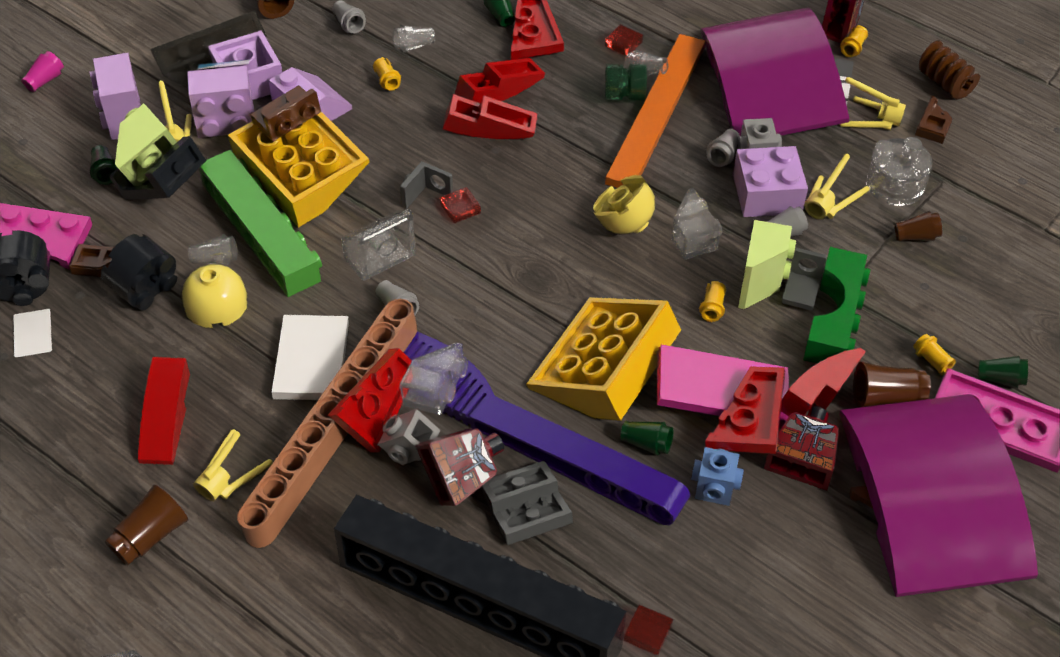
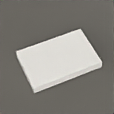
M283 316L272 386L273 399L318 400L344 364L349 327L348 316Z

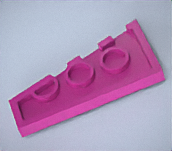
M0 203V233H2V236L12 235V231L15 230L33 233L45 241L46 248L50 251V259L58 261L60 266L70 270L69 266L78 244L84 243L92 227V221L89 216Z

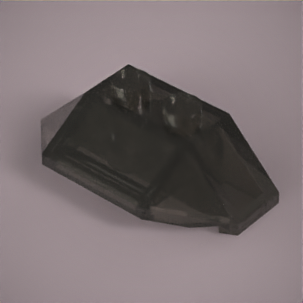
M252 11L151 49V53L164 77L188 89L187 71L215 69V67L197 69L201 64L213 63L208 46L261 30L265 37L267 35L256 12Z

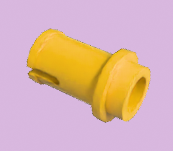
M860 25L852 28L849 36L844 38L840 44L843 55L854 57L860 54L862 44L868 37L867 29Z
M384 57L378 58L373 64V69L380 78V85L389 91L397 89L401 83V75L393 69L387 58L386 60Z
M712 281L711 284H707L704 301L699 307L702 318L709 322L718 321L725 313L723 301L726 286L719 281Z
M924 334L913 346L916 350L915 354L918 357L923 356L940 375H944L947 368L951 369L955 365L956 360L936 343L937 338L935 336L930 337L928 334Z

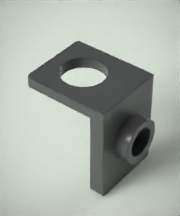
M421 161L412 173L405 176L403 183L400 185L401 207L407 209L425 187L451 198L453 195L452 174ZM432 175L439 176L444 181L445 186L438 185L433 180Z
M795 248L789 279L782 298L783 304L813 310L827 255ZM805 258L811 259L816 262L817 267L806 268L800 264V260Z

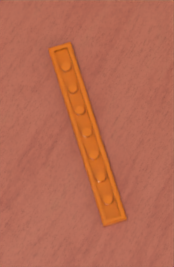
M679 34L606 175L605 185H612L618 188L623 185L620 181L621 179L633 175H642L705 48V40Z

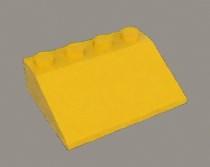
M322 112L275 141H271L252 121L228 134L232 151L237 159L242 158L249 174L259 179L263 190L273 197L275 203L298 227L324 213L370 163L369 158Z
M589 297L526 383L528 389L590 417L621 421L658 366V350L660 345L671 346L681 331L669 302L662 300Z

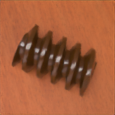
M940 40L931 43L919 60V70L927 74L928 78L934 80L938 86L942 87L947 93H950L955 99H962L968 96L977 86L981 77L979 74H974L975 68L972 65H967V61L964 59H959L957 53H951V49L948 46L943 47V43Z

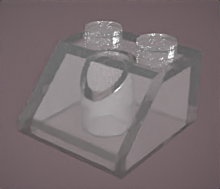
M410 209L393 212L341 237L344 259L362 281L416 255L413 212Z

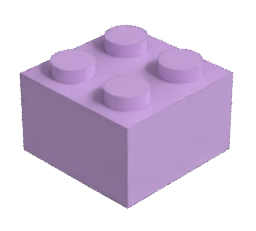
M128 53L94 58L95 71H90L93 88H98V90H93L96 107L99 110H103V112H99L103 129H109L111 140L118 139L120 122L125 119L127 113L141 106Z
M246 65L187 71L189 99L198 138L228 135L252 121L250 114L254 112Z
M796 146L737 149L733 177L743 217L774 216L790 206L804 209L808 187Z

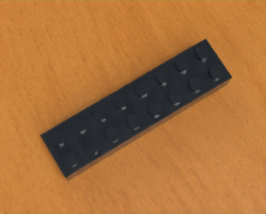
M356 494L334 527L340 567L541 657H618L622 649L627 611L621 609L615 602L606 599L600 600L588 595L576 585H565L551 579L547 573L541 570H531L521 566L509 556H498L484 550L481 545L474 541H463L450 535L447 530L441 527H431L419 522L409 513H399L389 509L376 499H366Z

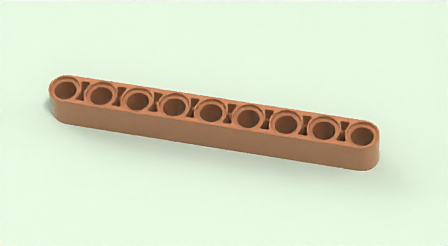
M394 299L383 308L240 508L237 520L247 543L252 547H265L275 540L348 434L328 414L389 349L399 348L404 352L415 337L417 324L413 305L408 300Z

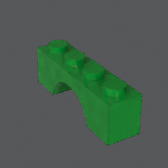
M834 247L829 248L820 290L828 294L836 302L838 309L826 315L813 317L803 361L817 364L828 357L854 349L856 339L850 338L851 333L857 334L861 315L855 314L856 309L862 310L866 292L861 291L860 288L861 286H867L871 270L865 268L866 254Z

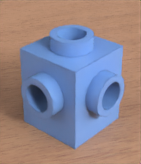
M705 447L702 461L695 459L691 480L698 481L695 499L729 506L733 489L740 490L744 469L737 468L740 454L732 453L725 449Z

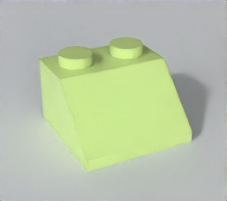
M144 103L139 108H134L127 113L125 119L120 122L115 165L134 186H141L148 180L145 173L177 143L168 129Z
M754 220L738 308L746 309L779 292L782 279H789L792 261H787L786 259H793L796 240L790 239L792 226Z

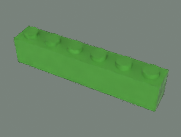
M231 150L207 159L199 168L203 186L287 297L321 282L319 268L322 267L320 257L316 251L308 249L301 232L293 230L286 213L278 211L275 200L270 194L266 195L259 179L249 174L242 158L237 159Z

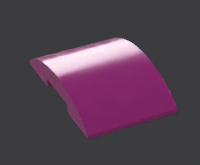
M810 8L701 28L702 38L706 41L705 47L710 64L715 70L723 95V105L730 128L736 130L740 136L743 120L772 118L776 134L780 135L849 122L846 100L831 47L820 21Z
M972 394L840 410L839 414L857 472L862 471L878 522L876 534L896 597L1037 578L1038 569L1033 535L1014 466L995 424L985 408Z

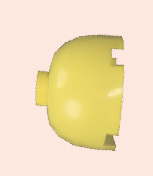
M633 175L621 179L620 181L623 185L617 189H614L611 185L598 197L593 205V209L596 212L594 214L601 224L615 234L639 233L648 226V221L655 210V196L642 176Z
M209 264L199 267L189 275L183 285L182 302L186 315L194 324L213 328L212 324L223 323V326L230 325L239 319L247 308V292L243 281L235 271L227 266Z

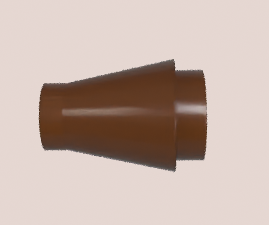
M930 211L894 224L897 241H935L936 237L942 236V223L938 213L931 214Z

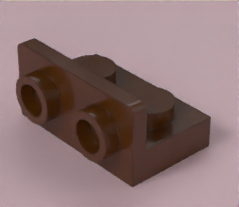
M298 85L251 113L250 116L252 123L271 141H275L319 114L321 108L317 92L314 89L306 92Z

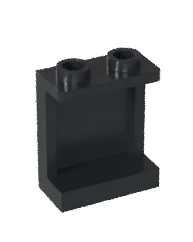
M191 136L182 137L145 173L148 180L141 186H134L118 168L110 174V179L125 200L170 198L207 160Z

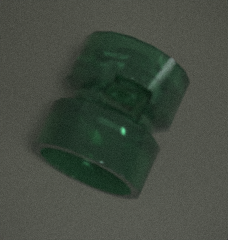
M606 64L605 101H621L624 96L629 101L646 100V64H630L628 68H624L622 64Z

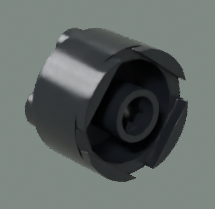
M21 230L12 231V235L2 236V233H0V299L14 302L18 306L30 305L33 299L41 296L49 286L50 251L46 248L45 241L33 233Z
M132 234L120 241L108 255L112 258L109 266L103 265L101 270L103 283L130 305L142 311L152 305L154 297L161 291L171 290L178 279L174 275L176 270L175 258L145 234L142 237Z

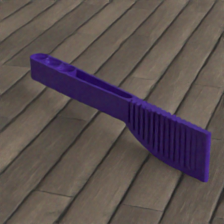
M417 331L415 337L404 351L419 367L407 392L410 397H416L418 401H424L426 405H432V408L436 410L440 409V412L443 414L446 412L451 418L455 416V420L459 422L463 420V424L467 426L471 424L472 429L478 428L486 436L492 433L498 434L505 446L536 462L545 461L550 469L659 524L668 526L673 524L690 498L688 488L680 481L496 397L489 383L475 365L450 346Z

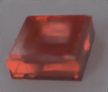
M620 24L606 38L605 46L625 56H629L643 42V34Z
M467 187L440 197V204L453 223L481 213L480 204Z
M639 605L624 635V641L659 655L674 619Z

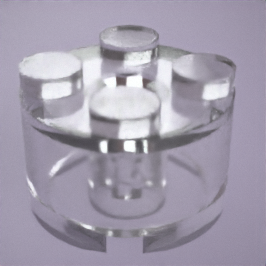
M916 137L880 140L876 143L866 177V186L870 188L869 192L877 199L879 196L888 199V204L896 206L913 204L919 200L926 189L933 166L932 157L922 146L921 140Z

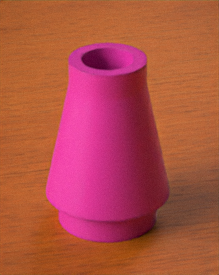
M47 51L44 54H39L21 81L28 90L35 92L39 87L61 75L64 65L55 54Z

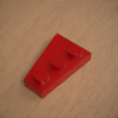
M517 0L511 60L564 52V41L547 0Z
M399 348L389 349L335 406L328 416L369 452H380L382 448L378 443L384 433L383 426L389 418L398 414L419 367Z
M750 366L734 392V399L729 408L720 415L718 419L719 424L713 433L710 432L706 438L705 446L707 448L725 449L734 452L776 454L785 369Z

